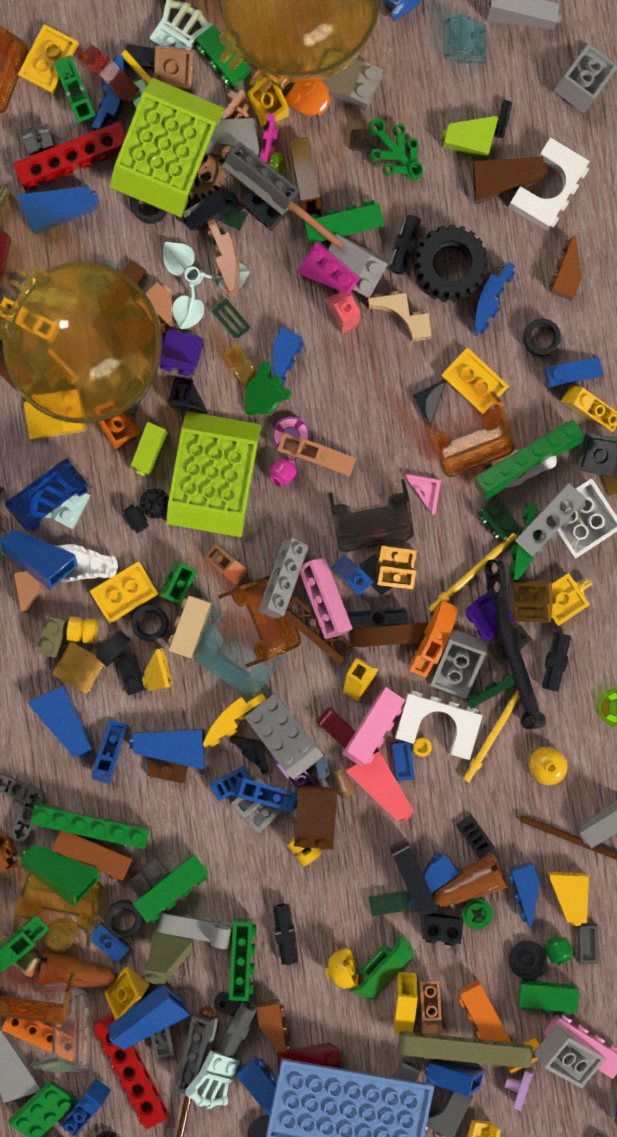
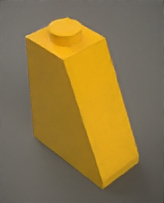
M547 871L548 879L565 920L574 926H581V923H587L589 876L586 873Z
M397 973L393 1034H399L401 1031L413 1032L418 999L417 973Z

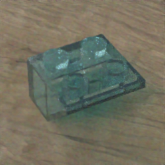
M463 14L445 19L444 58L455 63H485L486 24Z

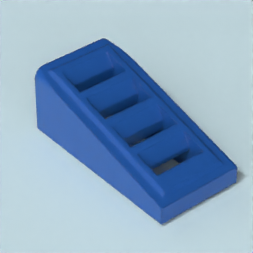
M244 765L210 783V787L218 802L233 794L235 785L231 779L232 776L237 781L238 773L241 772L245 779L252 780ZM225 780L228 781L230 787L232 788L231 790H228L227 786L224 783ZM218 784L221 785L225 793L221 794L217 786Z

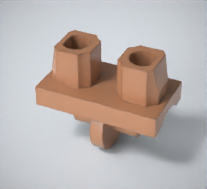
M240 89L239 92L234 90L229 92L227 95V100L230 102L228 107L220 105L225 108L221 119L249 118L246 111L249 109L248 104L251 101L246 97L244 91Z

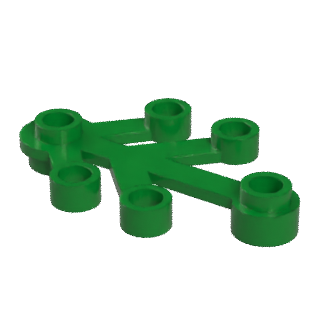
M375 118L368 124L369 132L372 135H377L390 149V151H381L376 148L370 152V159L374 162L380 159L399 160L404 165L394 166L392 163H387L382 168L385 176L406 174L407 178L412 181L420 179L423 175V166L417 161L418 141L415 138H411L405 144L404 134L406 128L400 123L393 127V134L397 140L396 145L384 131L385 123L382 119ZM405 146L410 151L409 159L405 155Z

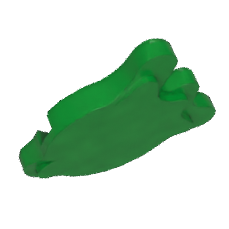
M263 361L260 363L258 374L246 387L245 412L249 416L269 414L281 401L289 400L292 396L291 391L282 386L280 376L275 375L271 377V365L269 362Z

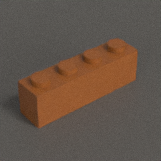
M60 831L52 851L98 869L100 874L102 872L108 874L109 878L115 881H123L134 858L131 854L91 837Z

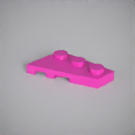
M267 113L266 118L268 128L264 131L263 136L264 148L261 149L260 158L267 164L269 163V158L274 156L275 147L272 146L273 139L277 140L279 128H276L275 115Z
M315 242L296 272L347 294L352 292L360 279L354 271L321 242Z

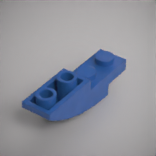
M119 54L116 59L112 60L108 77L105 76L101 83L106 97L102 98L100 102L101 108L98 114H95L96 116L92 118L91 124L94 131L106 127L109 118L117 121L122 109L126 91V70L123 57Z
M511 262L507 264L499 277L493 273L491 274L480 294L473 322V335L476 337L479 332L482 334L489 326L486 322L490 316L494 318L500 310L497 307L500 301L494 297H500L504 291L502 286L505 281L509 283L515 275V272H513L515 265Z

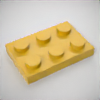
M44 24L18 76L53 94L60 82L53 62L69 55L73 56L79 45L78 41Z
M468 347L441 375L447 383L482 415L509 387Z
M140 561L90 590L109 624L159 594Z

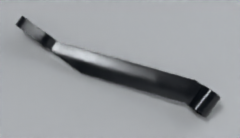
M490 559L485 565L487 589L493 597L497 628L525 709V713L521 716V725L527 730L540 729L545 725L546 718L542 712H539L538 702L503 600V595L507 590L505 566L501 560ZM494 563H496L498 566L496 573L492 571V565ZM496 582L500 584V589L498 592H496L494 589V585Z

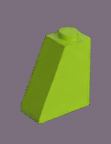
M491 116L450 123L448 129H444L441 141H444L443 148L487 159L498 117Z
M147 422L131 463V467L135 468V473L145 476V473L151 474L169 434L165 429Z

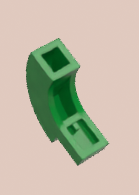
M69 55L54 61V66L77 122L79 123L96 116L72 56Z

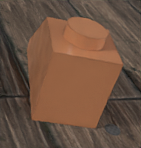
M156 282L141 299L171 328L173 326V298L170 294L172 291L164 283L160 285Z
M215 544L204 557L235 585L249 571L218 544Z
M26 571L14 573L20 611H27L43 590V584Z

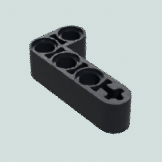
M407 838L390 845V851L420 917L424 918L439 911Z

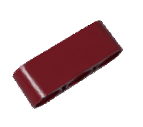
M330 707L316 719V722L344 748H346L356 732Z

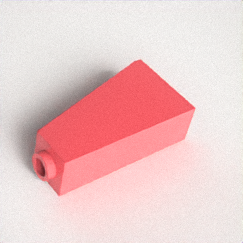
M339 291L324 300L341 334L358 326L361 312L350 294Z
M379 749L373 752L375 757L370 764L361 767L353 763L346 767L347 773L396 821L400 819L405 821L412 816L411 813L414 810Z

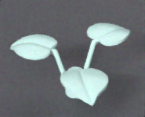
M165 242L163 259L167 270L176 276L182 275L185 271V278L190 283L191 298L181 296L173 304V316L180 329H187L196 325L202 319L205 311L204 303L201 300L195 299L194 285L200 284L203 277L218 280L220 288L225 291L222 282H225L223 276L219 277V275L213 276L201 273L196 267H190L195 261V254L188 245ZM239 263V289L249 275V269Z

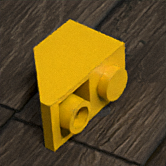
M356 658L346 675L343 692L360 702L376 675L378 668L363 659Z

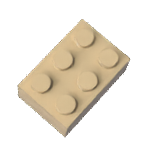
M192 595L183 599L180 608L183 610V613L175 621L174 627L177 629L175 634H171L169 638V651L188 658L194 657L213 605L212 602Z

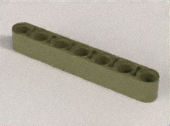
M408 1031L399 1032L397 1053L405 1056L519 1068L531 1067L533 1046L522 1043Z

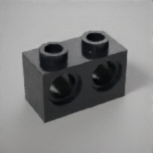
M251 191L242 201V207L272 232L286 215V212L283 215L278 212L275 217L268 216V211L274 208L264 200L259 205L254 204L253 200L259 196Z
M432 913L423 918L422 939H425V942L428 943L441 941L448 946L461 944L464 920L459 916ZM432 924L438 926L437 930L433 933L427 931L428 927ZM455 927L457 929L456 933L448 935V928Z

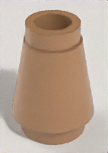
M344 769L334 772L336 788H338L337 794L340 795L341 799L355 794V786Z

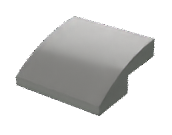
M260 777L256 780V782L266 784ZM239 797L231 803L257 833H260L284 811Z

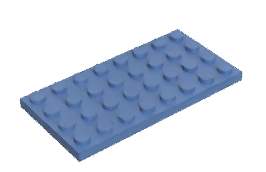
M281 1058L265 1137H424L434 1086L428 1083Z

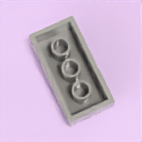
M275 693L245 716V719L284 771L293 780L324 756Z

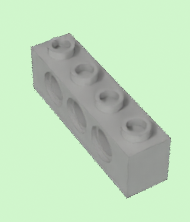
M568 483L515 541L532 557L535 553L540 555L546 548L544 544L548 540L553 541L559 534L557 530L562 525L566 527L572 521L571 515L575 511L579 513L586 506L584 502L586 497ZM563 501L571 503L572 507L567 512L560 509V504ZM551 515L556 516L558 519V523L555 526L547 524L546 519ZM534 531H543L544 538L536 540L533 537Z
M294 538L282 542L258 609L259 612L274 619L285 615L309 547L308 545Z

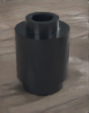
M132 504L123 510L125 514L122 517L136 534L149 526L147 523L148 519L138 505L134 507Z

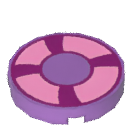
M289 416L282 418L273 429L272 439L277 449L283 433L310 441L308 426L297 417Z

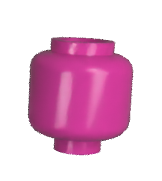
M289 458L277 459L269 469L270 481L279 487L289 485L297 474L295 463Z

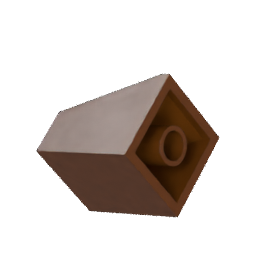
M299 785L294 836L295 847L333 850L338 788Z

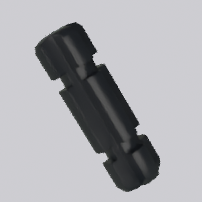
M502 101L494 133L496 138L503 139L510 116L509 111L512 108L511 101Z

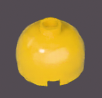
M540 747L530 756L529 772L540 784H557L563 780L567 773V760L563 753L556 748Z
M344 948L334 952L328 960V967L325 968L328 980L331 979L333 984L339 988H352L359 985V974L355 975L357 964L352 951Z

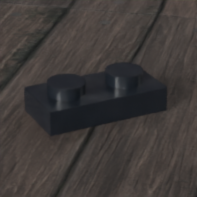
M127 44L126 50L142 68L154 70L155 48ZM124 60V64H125L126 66H130V65Z
M135 653L116 659L127 695L147 690L143 684V676Z

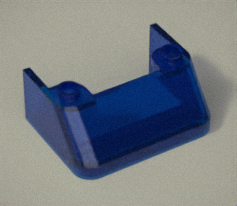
M67 458L17 493L4 505L26 531L34 532L42 526L40 523L42 518L72 496H83L89 491L87 488L91 489L93 486L78 465Z

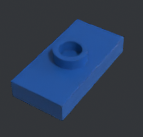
M102 923L88 938L117 963L130 949V946L122 939L112 936Z

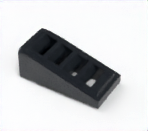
M472 814L456 824L479 858L495 848ZM473 822L474 825L464 831L463 828ZM477 828L478 832L469 837L468 834ZM480 835L483 836L482 839L473 844V840L478 838ZM485 842L488 843L486 846H484L482 849L478 851L477 848L480 845H482Z

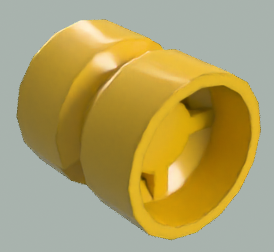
M70 616L67 626V640L78 642L82 639L83 643L95 644L98 620L86 618L83 621L81 617Z
M294 838L286 844L292 854H297L296 859L302 867L314 861L322 853L319 848H309L302 853V850L305 848L295 847Z

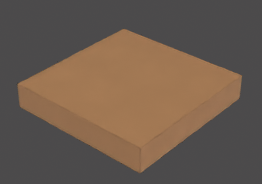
M155 46L154 78L178 89L191 90L194 49Z

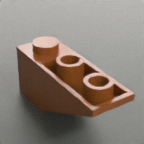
M574 235L570 241L566 240L562 250L565 251L564 257L559 258L556 269H559L556 276H552L549 284L552 287L550 293L570 301L575 297L581 281L577 241Z
M280 999L258 1002L256 1006L259 1028L277 1052L291 1050L290 1043H286L285 1036H289L287 1024H283L282 1017H285L284 1005H280Z

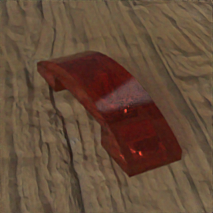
M91 45L78 58L88 69L94 71L108 84L114 93L125 103L140 90L109 57L95 46Z

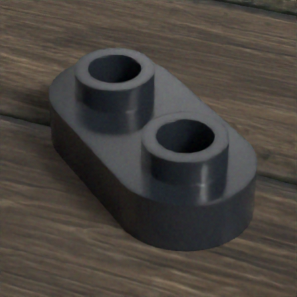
M225 991L219 992L214 999V1007L217 1011L233 1017L241 1001L229 1000V992ZM225 1000L227 1005L222 1006L220 1001Z

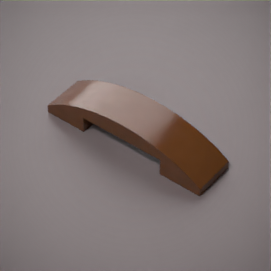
M428 622L353 628V647L422 642Z

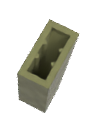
M155 931L146 968L145 981L152 984H165L191 953L193 939Z

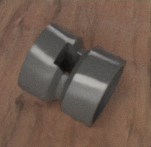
M48 124L37 126L36 130L30 128L21 131L29 156L40 153V149L45 151L55 147ZM37 136H41L43 141L39 143Z

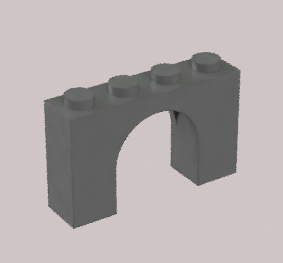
M402 1057L393 1077L416 1081L421 1072L420 1066ZM450 1090L444 1103L439 1108L429 1111L426 1130L432 1129L440 1137H454L473 1096L470 1095L468 1097Z

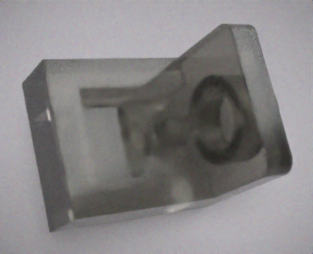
M353 129L351 131L349 149L352 151L369 150L371 152L379 148L381 139L377 135H372L368 129Z

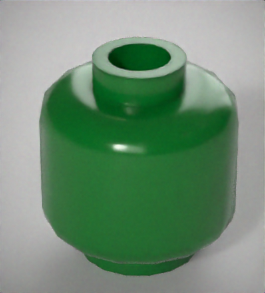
M556 935L547 940L549 944L544 947V950L551 963H557L559 966L572 959L573 949L565 937L558 938Z

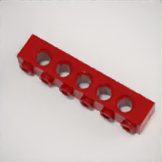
M119 121L14 162L13 165L24 190H31L38 187L40 183H49L56 180V177L60 175H70L78 168L85 169L90 167L91 163L96 161L103 162L108 160L109 156L119 155L126 135ZM112 140L111 146H104L105 141ZM89 147H94L95 151L93 153H86ZM71 154H76L77 158L75 160H68ZM53 161H59V165L56 168L50 167ZM35 168H41V172L38 175L33 174Z
M110 1013L96 1020L93 1031L95 1036L101 1039L103 1052L106 1056L109 1055L112 1061L111 1067L114 1073H118L120 1085L124 1091H127L131 1107H135L137 1110L139 1123L141 1125L144 1124L147 1130L167 1120L169 1112L135 1045L123 1050L118 1045H113L110 1041L107 1027L116 1021L113 1013ZM123 1050L126 1055L119 1056L116 1051ZM131 1067L134 1069L135 1072L129 1074L126 1072L125 1068ZM134 1085H141L143 1090L137 1091ZM150 1102L152 1107L146 1108L142 1103Z

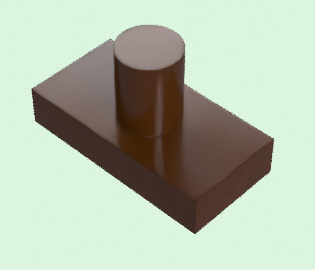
M150 758L147 776L185 784L188 766Z

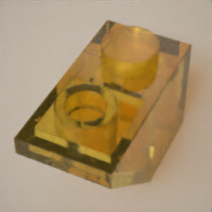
M235 343L221 353L244 388L247 387L248 383L258 372L239 344Z

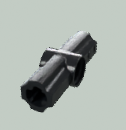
M405 215L388 269L392 273L404 275L409 256L412 255L416 234L421 219L417 216Z
M406 607L348 612L352 628L407 624ZM376 612L381 613L383 616V620L380 623H374L372 620V616Z
M554 632L551 649L547 653L545 660L546 670L542 683L543 689L559 692L562 674L565 672L568 663L567 653L570 646V635Z
M285 903L273 906L276 924L275 936L276 942L279 944L282 965H291L298 962V955L295 945V927L292 924L290 906Z

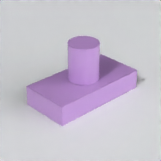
M526 1068L522 1082L509 1076L507 1078L505 1088L518 1093L514 1105L516 1110H522L534 1069Z

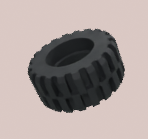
M449 225L448 228H444V226H440L436 231H430L421 240L413 262L414 275L417 277L416 282L422 286V291L425 294L428 292L431 298L435 300L436 298L441 299V302L452 300V303L458 302L459 299L464 300L478 289L486 276L488 266L486 247L483 248V241L475 237L476 233L472 230L470 232L465 231L466 227L460 226V228H455V225ZM455 248L466 256L468 270L461 279L449 281L436 274L432 263L434 255L440 249Z

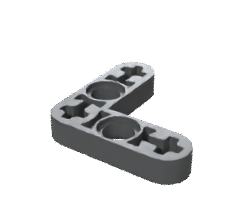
M0 773L3 783L9 784L12 781L8 791H6L8 786L1 785L0 793L23 802L11 831L12 838L17 842H22L28 838L33 828V825L30 824L31 820L24 819L23 812L24 810H31L33 813V806H35L36 802L43 803L45 794L40 788ZM14 785L22 786L23 793L21 795H16L13 792ZM37 792L40 800L35 801L33 806H27V803L30 805L33 801L31 794L34 795ZM23 823L29 824V827L26 825L23 829L25 835L18 837L16 830H19Z

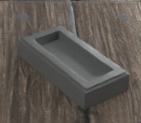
M581 924V926H578L579 964H599L598 924Z

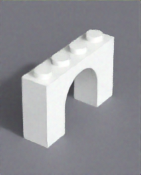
M551 137L539 157H543L544 163H547L548 166L560 174L563 182L562 192L554 198L543 199L520 186L508 206L511 210L546 231L550 226L554 228L559 220L558 212L560 210L564 211L570 202L567 200L569 194L574 195L578 189L577 181L580 177L584 179L589 171L587 165L590 162Z
M412 691V694L407 693L403 705L404 709L401 712L394 737L414 744L421 720L431 712H445L452 717L455 723V735L449 753L470 760L483 716L478 713L479 710L475 708L470 709V707H467V710L460 708V704L449 701V704L441 703L442 699L434 696L427 699L423 697V693Z

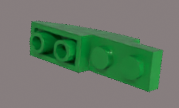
M529 503L526 505V508H523L522 519H525V525L521 527L520 534L536 518L537 504ZM534 531L533 537L536 540H540L542 531ZM515 542V545L511 547V556H514L513 564L509 566V575H512L511 580H518L533 559L525 549Z
M37 914L30 918L8 939L5 938L0 943V973L35 946V942L50 930L49 926Z

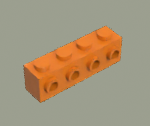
M23 1004L13 1005L1 1029L2 1031L65 1060L73 1061L84 1037L79 1030L75 1028L69 1029L58 1020L52 1021L47 1019L43 1013H34Z

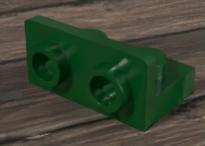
M496 497L477 511L479 514L478 519L484 525L488 524L492 529L490 533L496 540H505L506 537L520 527Z

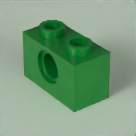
M174 561L158 596L181 605L197 570L181 562Z

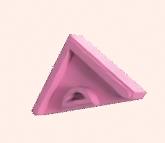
M406 474L405 477L430 513L435 515L441 480Z

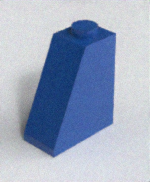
M434 1059L426 1065L425 1082L469 1097L481 1088L484 1069Z

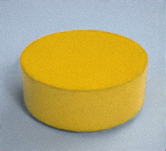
M419 737L415 739L412 748L417 756L425 757L430 754L432 744L427 738Z

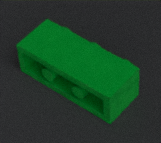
M214 24L196 38L198 52L202 56L206 55L209 59L210 67L214 71L218 70L221 74L220 78L226 86L230 85L234 89L251 75L250 68Z
M519 979L517 1004L519 1007H522V1010L533 1011V1009H541L545 1013L560 1011L564 1015L577 1013L579 988L577 985Z

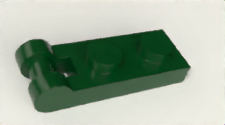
M505 674L502 681L495 683V681L485 686L486 690L480 693L475 691L468 695L469 699L466 700L468 707L472 709L516 683L514 676Z

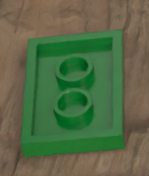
M49 1080L8 1119L11 1127L27 1137H41L78 1101L76 1096L52 1080Z

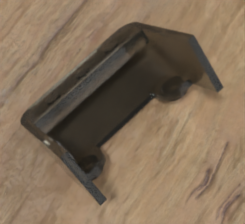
M401 479L402 493L390 496L388 498V506L351 513L350 507L345 504L335 505L332 492L328 493L337 546L340 551L351 552L379 545L408 541L413 537L411 505L405 479Z

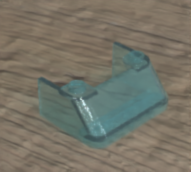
M222 611L196 649L194 658L198 664L245 697L255 698L267 684L286 654L282 653L272 669L264 664H259L253 668L251 673L244 670L219 652L223 645V637L216 631V628L227 614L225 611Z

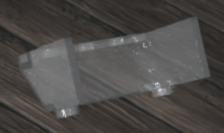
M61 981L35 986L33 991L45 995L44 1007L49 1013L53 1014L52 1051L46 1052L42 1061L32 1062L31 1067L49 1073L89 1071L92 1065V998L90 994Z

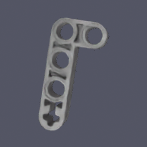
M167 910L160 912L161 917L157 919L155 931L211 942V946L215 948H228L232 923Z

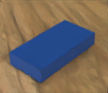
M406 741L391 743L396 781L415 779L410 743Z

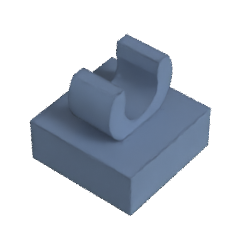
M326 755L311 765L316 767V772L310 773V776L315 777L318 775L320 779L330 775Z

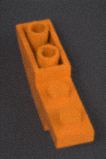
M441 599L424 631L425 637L408 667L409 671L426 678L433 664L438 663L453 629L459 609L458 606Z

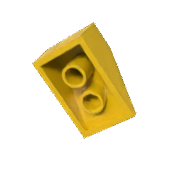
M78 391L59 393L23 402L29 440L86 431L81 394Z

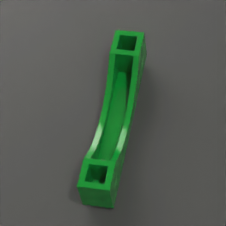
M572 419L475 477V487L484 500H487L533 466L550 457L565 453L582 443L584 433Z
M36 802L30 823L36 826L141 849L146 847L150 826L88 816L41 802Z

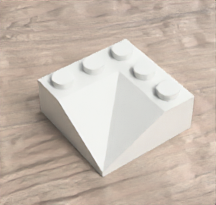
M592 478L576 487L586 497L584 501L586 506L579 513L575 511L571 515L573 519L566 527L562 525L557 530L559 532L557 537L574 559L617 532V516ZM563 501L560 504V509L564 512L569 511L572 507L568 501ZM551 515L546 519L550 526H555L558 523L556 516Z

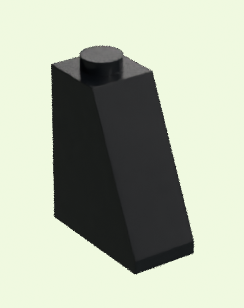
M217 190L183 212L184 223L190 230L200 231L209 226L208 221L215 219L218 222L241 211L243 208L235 192Z

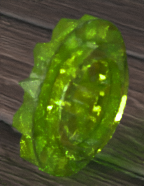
M275 152L271 156L269 166L283 176L285 162L282 154Z

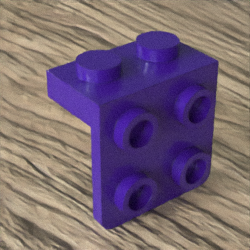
M171 329L167 330L161 355L157 356V365L164 371L171 372L172 369L179 371L178 374L183 376L195 375L204 343L203 338Z
M487 592L469 605L465 611L468 620L476 626L479 636L489 641L498 632L493 597ZM507 609L510 621L512 623L515 619L512 617V615Z

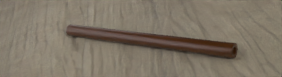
M525 815L520 817L519 822L617 860V852L600 845L591 849L578 836Z

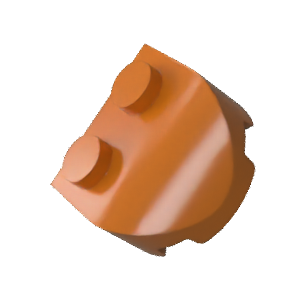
M304 69L285 97V100L289 106L300 114L311 118V116L317 114L321 115L328 108L331 101L329 97L330 89L319 77Z

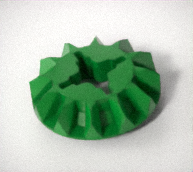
M480 898L470 899L469 902L464 904L462 917L470 928L483 929L491 923L493 910L486 900ZM481 908L480 912L484 918L477 916L473 919L474 913L471 909L477 911Z

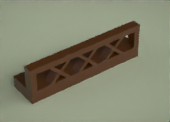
M294 595L289 601L283 617L340 665L344 660L342 656L352 644L341 635L336 636L337 638L321 639L319 637V629L321 627L318 625L315 612ZM295 602L301 606V614L293 615L289 611ZM313 616L316 626L307 627L305 625V617ZM341 640L345 643V646L339 653L333 649V641Z

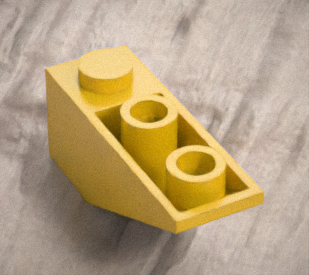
M573 385L568 387L561 400L563 404L611 432L615 430L617 426V412L583 387Z

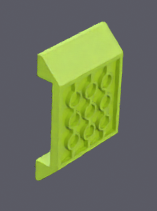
M152 78L142 94L116 160L109 188L182 217L188 202V195L215 127H218L225 108Z
M186 412L169 495L166 524L242 537L262 424Z

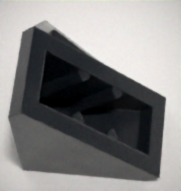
M174 378L168 400L170 407L208 412L193 383L194 380Z

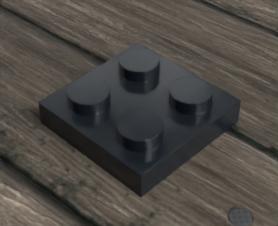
M586 432L576 470L615 478L617 471V438Z

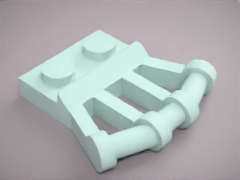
M166 0L163 18L149 40L156 46L191 49L196 38L211 27L212 24L208 23L201 10L194 9L189 2ZM171 8L179 9L180 11L172 23L168 22ZM188 13L192 17L184 29L181 30L177 26L185 14ZM198 21L202 28L191 36L188 35L194 24Z
M52 466L44 477L37 480V486L34 492L30 494V509L27 511V516L52 518L74 529L91 495L69 485ZM56 477L65 487V490L61 492L47 485V483ZM44 488L60 496L57 504L40 496ZM38 500L54 508L53 513L37 512Z
M210 1050L199 1074L186 1088V1096L193 1099L196 1106H204L207 1109H212L217 1105L221 1107L228 1104L229 1083L234 1081L232 1077L240 1060L236 1057H228L222 1053Z

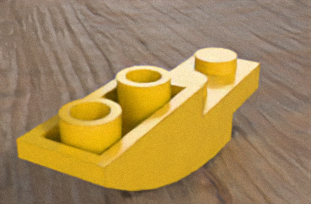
M262 692L248 702L242 696L227 707L210 728L203 743L204 747L208 745L213 747L221 742L219 738L226 735L229 737L236 733L237 730L235 728L239 725L235 719L238 718L239 721L244 719L249 714V710L258 707L267 699L265 694Z

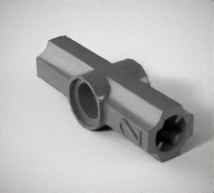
M241 1001L234 1017L230 1018L226 1033L219 1045V1050L223 1055L228 1057L234 1055L241 1040L246 1038L250 1023L257 1011V1006L252 1001Z

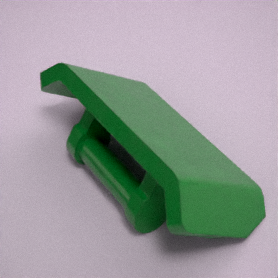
M402 936L396 937V944L392 950L383 944L380 947L381 949L367 964L358 970L365 979L359 986L350 988V992L360 998L374 999L412 959L413 948L408 940ZM385 955H387V956L375 967V969L369 974V972L374 968V966H375Z

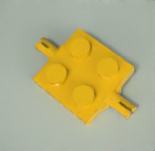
M567 573L552 583L551 618L557 626L590 605L583 591L592 585V582H589V578L578 584Z

